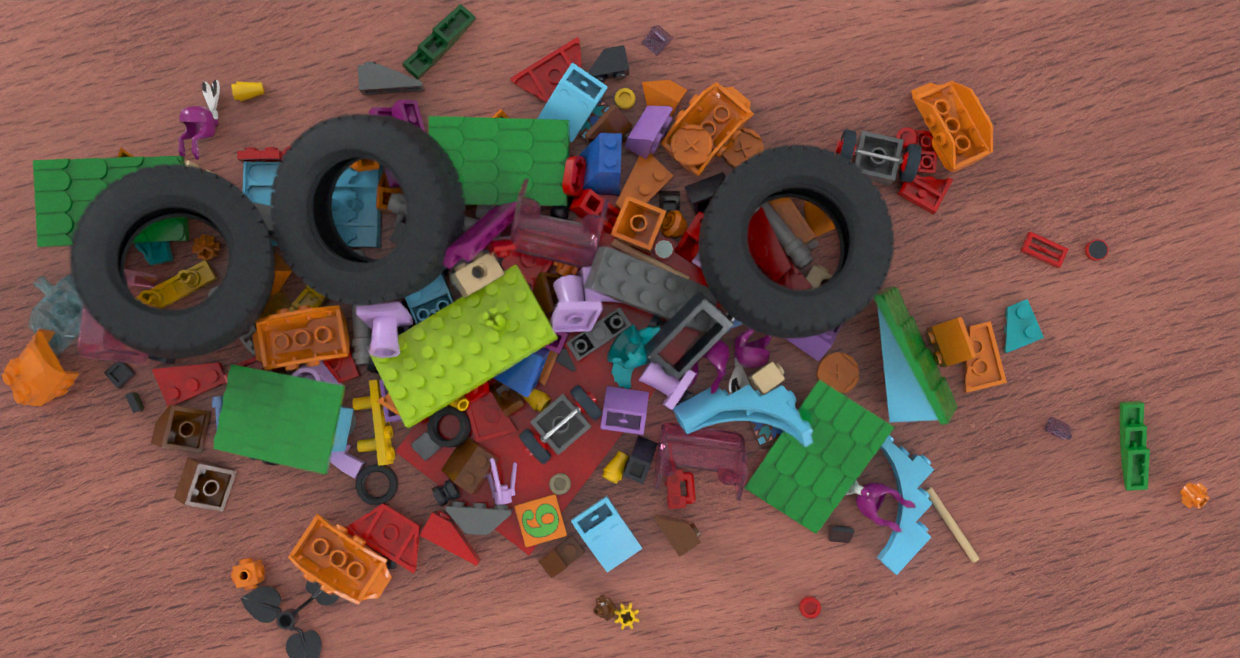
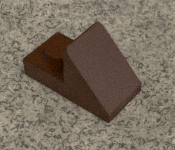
M500 381L489 387L506 417L524 406V401L518 392Z
M571 535L538 562L548 575L553 578L584 554L585 551L574 536Z

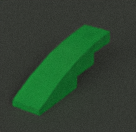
M1142 401L1120 402V449L1125 490H1148L1150 449L1146 447L1147 426L1144 424V403Z

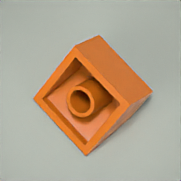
M627 195L611 236L631 247L651 254L666 217V211Z
M962 316L927 327V340L930 344H933L935 350L933 353L934 359L941 367H947L977 357Z

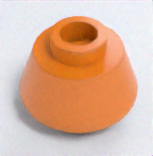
M678 210L668 212L661 226L662 234L666 237L675 238L684 235L687 231V221Z

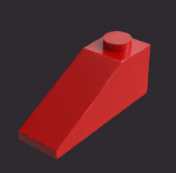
M591 189L582 190L580 195L575 196L569 207L571 211L585 221L610 234L620 213V210Z
M442 510L431 513L420 536L477 566L481 559L456 523L450 519V515Z

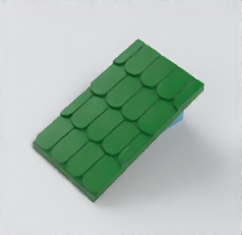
M429 116V135L445 150L444 152L448 154L453 162L452 167L456 168L460 177L458 182L462 184L464 192L462 198H465V204L503 205L517 201L519 205L568 206L569 196L563 192L562 183L566 161L569 157L570 120Z
M156 156L33 160L37 247L71 246L73 244L74 231L77 229L76 225L81 215L84 214L86 207L91 200H95L94 197L102 189H107V185L116 179L120 180L122 179L121 176L133 171L136 173L138 169L149 166L153 168L155 165L165 164L169 166L171 164L185 165V157ZM176 217L158 221L144 229L134 239L132 244L190 241L188 218Z
M894 286L886 287L878 292L874 299L878 305L889 421L938 420L940 424H948L958 406L946 377H942L930 348H926L914 316L909 315L899 289Z
M231 364L227 377L226 391L223 395V405L219 415L217 433L214 437L213 449L328 474L332 452L345 451L354 410L341 407L345 386Z
M821 380L817 381L797 410L803 422L807 421L812 428L811 438L813 443L804 447L795 437L782 431L743 487L815 534L821 529L833 510L838 506L855 480L860 476L894 429L892 425Z

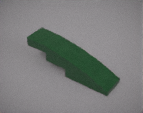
M460 4L432 29V33L417 46V50L403 62L402 67L419 80L457 42L476 20V17Z

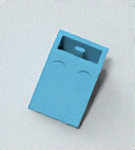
M572 63L537 119L570 120V142L572 143L606 93L608 86Z
M441 274L422 290L405 297L416 325L455 302L444 274Z
M607 495L571 520L606 572H609L643 549Z

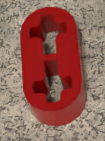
M570 156L566 161L562 189L567 196H578L582 192L586 171V161L582 156Z

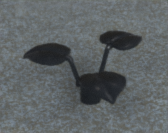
M308 580L306 590L312 596L296 609L290 608L282 612V609L278 607L281 604V596L275 588L270 586H262L242 596L241 601L249 614L256 620L269 623L273 622L277 617V625L281 629L299 632L291 635L287 640L286 652L290 658H319L322 650L321 638L314 630H308L303 633L301 628L295 626L299 621L298 612L315 598L319 604L326 606L335 603L340 596L334 593L332 595L328 594L320 588L322 586L317 581L313 583Z

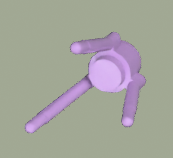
M491 458L490 462L494 481L491 473L487 478L492 491V498H494L497 505L512 502L511 496L515 495L517 463H513L510 488H508L507 484L500 485L495 460Z

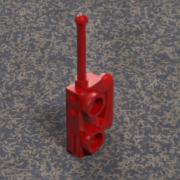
M667 431L665 435L667 436L669 471L664 473V477H666V482L664 483L667 486L668 493L667 504L669 509L686 508V504H693L696 501L694 475L691 472H683V469L675 470L671 444L672 433ZM680 481H686L687 496H681Z

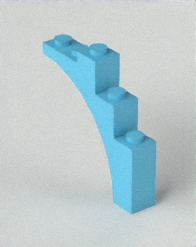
M750 385L741 388L731 395L725 389L721 390L720 387H718L714 394H711L710 387L673 408L677 422L687 435L717 423L753 421L782 429L795 437L804 447L813 443L811 438L812 428L807 421L803 422L801 420L800 414L795 407V402H797L795 395L792 391H787L783 385L763 396L758 390L754 391Z
M889 435L880 449L891 465L896 479L897 491L901 497L913 502L916 508H906L898 502L895 523L899 525L902 532H895L893 530L887 544L876 557L891 572L897 575L931 538L927 533L929 529L920 521L917 523L916 521L933 503L928 499L930 495L925 490L917 488L934 469L930 466L931 461L922 454L920 456L913 454L909 458V452L900 446L898 448L892 443L894 439Z

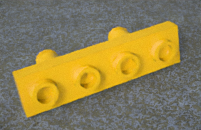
M203 260L187 270L179 271L176 276L152 289L142 291L136 298L147 305L163 309L215 281L217 277L210 263L207 260Z
M370 380L371 396L353 398L354 410L372 409L375 438L358 440L357 449L359 452L377 451L378 466L393 464V459H395V449L392 447L391 442L393 429L390 423L385 421L383 405L377 402L382 397L379 380Z

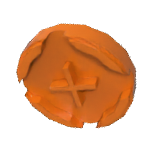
M695 124L685 125L675 132L672 137L671 153L675 160L683 166H700L705 163L712 153V137L702 126Z
M742 128L740 130L742 133L735 142L730 141L726 145L728 149L723 154V157L727 164L736 168L748 158L764 151L762 139L755 131Z
M841 352L831 353L820 361L817 367V378L841 394L846 393L856 386L859 380V367L850 355Z

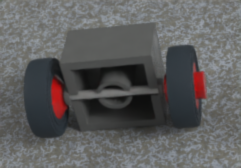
M845 129L835 149V153L850 160L849 163L852 159V162L863 170L861 173H866L873 182L890 185L895 181L898 165L900 166L899 179L903 182L911 183L917 171L920 170L922 162L921 146L909 144L903 157H900L904 140L867 131H861L857 136L856 131Z
M576 385L570 391L571 395L575 398L577 406H574L565 394H562L530 422L541 434L540 437L534 435L529 429H525L519 435V438L525 445V451L542 464L548 462L552 457L546 449V442L559 455L591 427L580 410L594 420L602 415V411L595 404L597 399L590 391L586 393L580 385Z

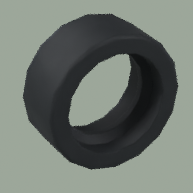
M447 406L430 416L427 430L430 439L436 445L452 448L458 447L467 440L471 431V424L466 413L457 408ZM451 414L458 418L460 429L455 438L446 440L440 436L438 426L440 420L445 415Z
M378 464L368 466L359 473L356 479L357 495L369 505L386 503L395 496L398 490L397 475L386 465L378 466ZM381 472L389 480V489L381 497H373L365 489V480L371 473Z

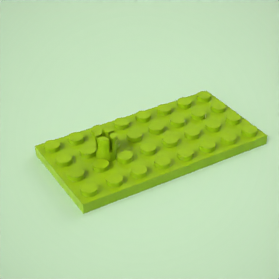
M516 264L505 270L504 275L466 298L461 297L398 336L400 348L398 356L380 358L370 355L407 428L412 427L558 338Z

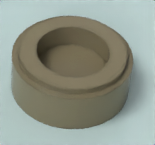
M557 473L550 479L549 486L553 493L562 495L570 489L571 481L566 474Z

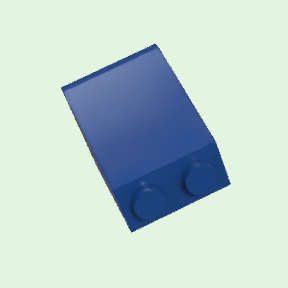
M600 133L580 153V156L584 157L586 161L582 190L591 189L596 194L620 195L622 134Z
M543 347L493 378L523 396L529 397L537 386L550 350Z

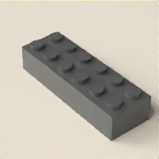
M598 247L584 286L585 289L666 320H670L698 290L715 305L718 301L709 287L609 247ZM702 309L685 327L699 332H707L712 317Z

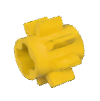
M632 602L629 603V606H624L621 603L620 611L614 610V613L619 615L614 622H620L622 630L625 626L633 629V622L640 621L638 617H635V614L639 613V609L633 610ZM629 611L632 618L628 617L627 620H624L622 614H626Z

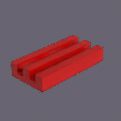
M1030 231L1027 234L1026 240H1024V245L1021 247L1020 252L1055 268H1061L1069 249ZM1034 239L1062 253L1061 255H1059L1049 249H1046L1040 245L1031 242V240ZM1028 247H1032L1042 253H1045L1053 258L1058 259V262L1038 252H1035L1029 249Z

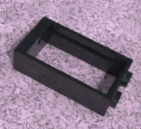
M698 290L644 346L648 352L646 356L652 363L662 365V370L668 376L673 374L677 379H680L734 324L722 310ZM702 309L705 310L717 322L675 365L671 364L659 352Z

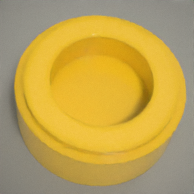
M628 88L618 90L615 94L616 106L621 110L631 109L635 104L634 92Z

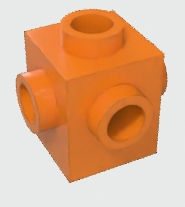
M252 557L239 560L238 565L232 567L231 578L233 583L236 584V588L244 587V590L257 588L258 583L265 580V569L261 559L255 561L252 560Z

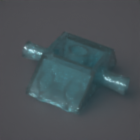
M71 274L62 278L55 286L45 276L37 279L40 283L35 281L33 284L45 297L32 309L27 327L35 334L39 329L54 330L55 334L48 344L56 355H60L81 332L86 334L94 344L101 340L99 337L103 338L105 336L92 323L94 319L81 302Z

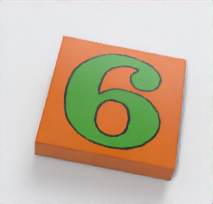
M556 494L514 506L526 547L567 536Z

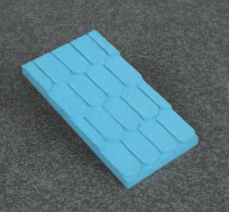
M244 161L243 193L252 202L271 206V192H275V190H272L274 176H278L275 173L280 162ZM381 164L379 170L357 172L348 167L342 173L334 188L332 196L334 224L339 235L350 248H380L381 212L376 209L377 186L383 174V166ZM271 239L272 246H278L277 242Z

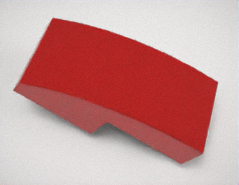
M915 130L919 137L916 145L921 146L922 159L920 170L917 172L936 173L937 153L932 145L933 136L930 131Z
M510 239L492 240L484 247V251L489 250L490 256L497 255V258L509 257L510 253L516 249L515 244Z

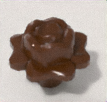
M601 595L596 598V607L593 609V612L596 616L599 615L600 618L609 621L610 618L614 617L615 604L610 598Z

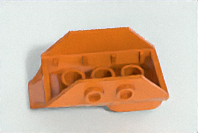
M951 80L942 85L927 83L911 90L912 99L933 136V148L948 171H959L993 152V124L980 104L979 98L971 88Z
M715 82L700 95H694L689 102L690 106L685 111L681 110L675 117L676 122L661 144L671 157L674 158L671 153V140L675 132L681 127L691 124L702 126L712 137V153L705 163L700 166H683L687 171L699 176L716 156L720 158L728 149L726 145L730 141L735 142L742 132L740 130L754 115L750 110L751 102L733 86L722 87L718 82Z
M310 305L297 307L298 311L290 312L289 309L277 310L275 315L257 319V330L252 336L256 360L263 363V370L285 367L286 371L299 369L300 364L312 367L320 365V361L348 356L350 340L347 322L341 307L337 305L311 308Z
M39 329L20 356L11 359L2 374L4 383L12 389L14 400L23 406H42L56 397L65 395L69 387L75 384L74 381L79 376L78 371L63 370L48 343L55 334L54 330Z
M317 513L288 556L290 561L304 573L303 577L313 583L317 581L322 585L320 588L328 594L332 595L334 593L357 605L366 599H378L392 579L387 569V559L364 545L366 541L361 537L349 535L346 527L339 523L334 525Z

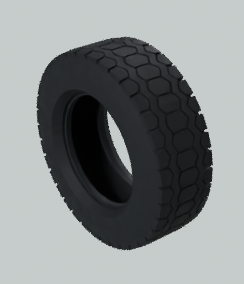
M349 114L329 118L313 125V127L303 132L290 145L291 148L287 149L282 157L283 161L279 163L275 173L278 176H274L272 190H275V192H271L270 205L274 206V208H270L271 222L275 221L276 223L272 224L275 237H279L276 241L280 251L285 252L283 257L289 266H293L291 269L299 278H303L302 281L311 289L337 302L352 305H375L416 293L432 283L444 272L443 270L447 268L443 265L446 250L463 234L461 227H464L465 214H463V211H465V198H462L464 192L461 182H458L460 177L454 166L452 167L453 162L433 137L421 128L395 117ZM364 158L381 164L391 172L398 181L406 202V224L401 239L389 254L379 260L367 258L352 250L339 235L332 216V196L338 179L349 166Z
M784 145L767 149L748 158L732 170L720 184L706 208L701 223L699 258L704 278L715 299L718 300L717 302L725 311L729 312L728 314L737 321H740L741 324L762 334L779 338L816 336L833 330L856 316L877 295L892 263L894 230L891 228H893L891 216L888 214L889 209L885 200L881 199L882 194L876 185H872L874 182L866 173L862 174L863 170L853 162L850 164V160L839 154L836 156L835 152L824 148L820 150V147ZM778 198H797L808 201L825 212L834 224L840 240L839 263L834 275L827 284L809 290L789 289L774 283L757 268L749 252L747 230L751 215L759 206Z
M165 164L155 165L153 168L149 166L138 169L136 173L134 171L121 176L122 179H116L107 185V189H102L94 197L95 200H91L84 210V214L81 215L76 225L77 229H75L73 234V244L70 251L71 275L73 276L72 279L77 294L85 309L101 327L115 339L134 350L147 355L179 359L203 356L216 350L218 351L233 343L251 328L263 312L270 297L275 277V258L272 242L261 214L252 201L239 188L223 177L202 168L176 164L169 166ZM176 217L195 219L214 228L226 241L229 258L224 279L211 296L188 308L168 310L147 305L132 294L125 277V260L132 242L144 229L158 221Z

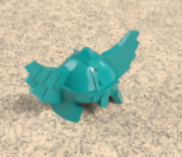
M632 324L613 341L607 354V360L613 363L611 374L614 376V381L618 383L619 387L631 388V375L634 368L650 363L646 356L648 352L644 346L660 330V327L649 326L638 331Z

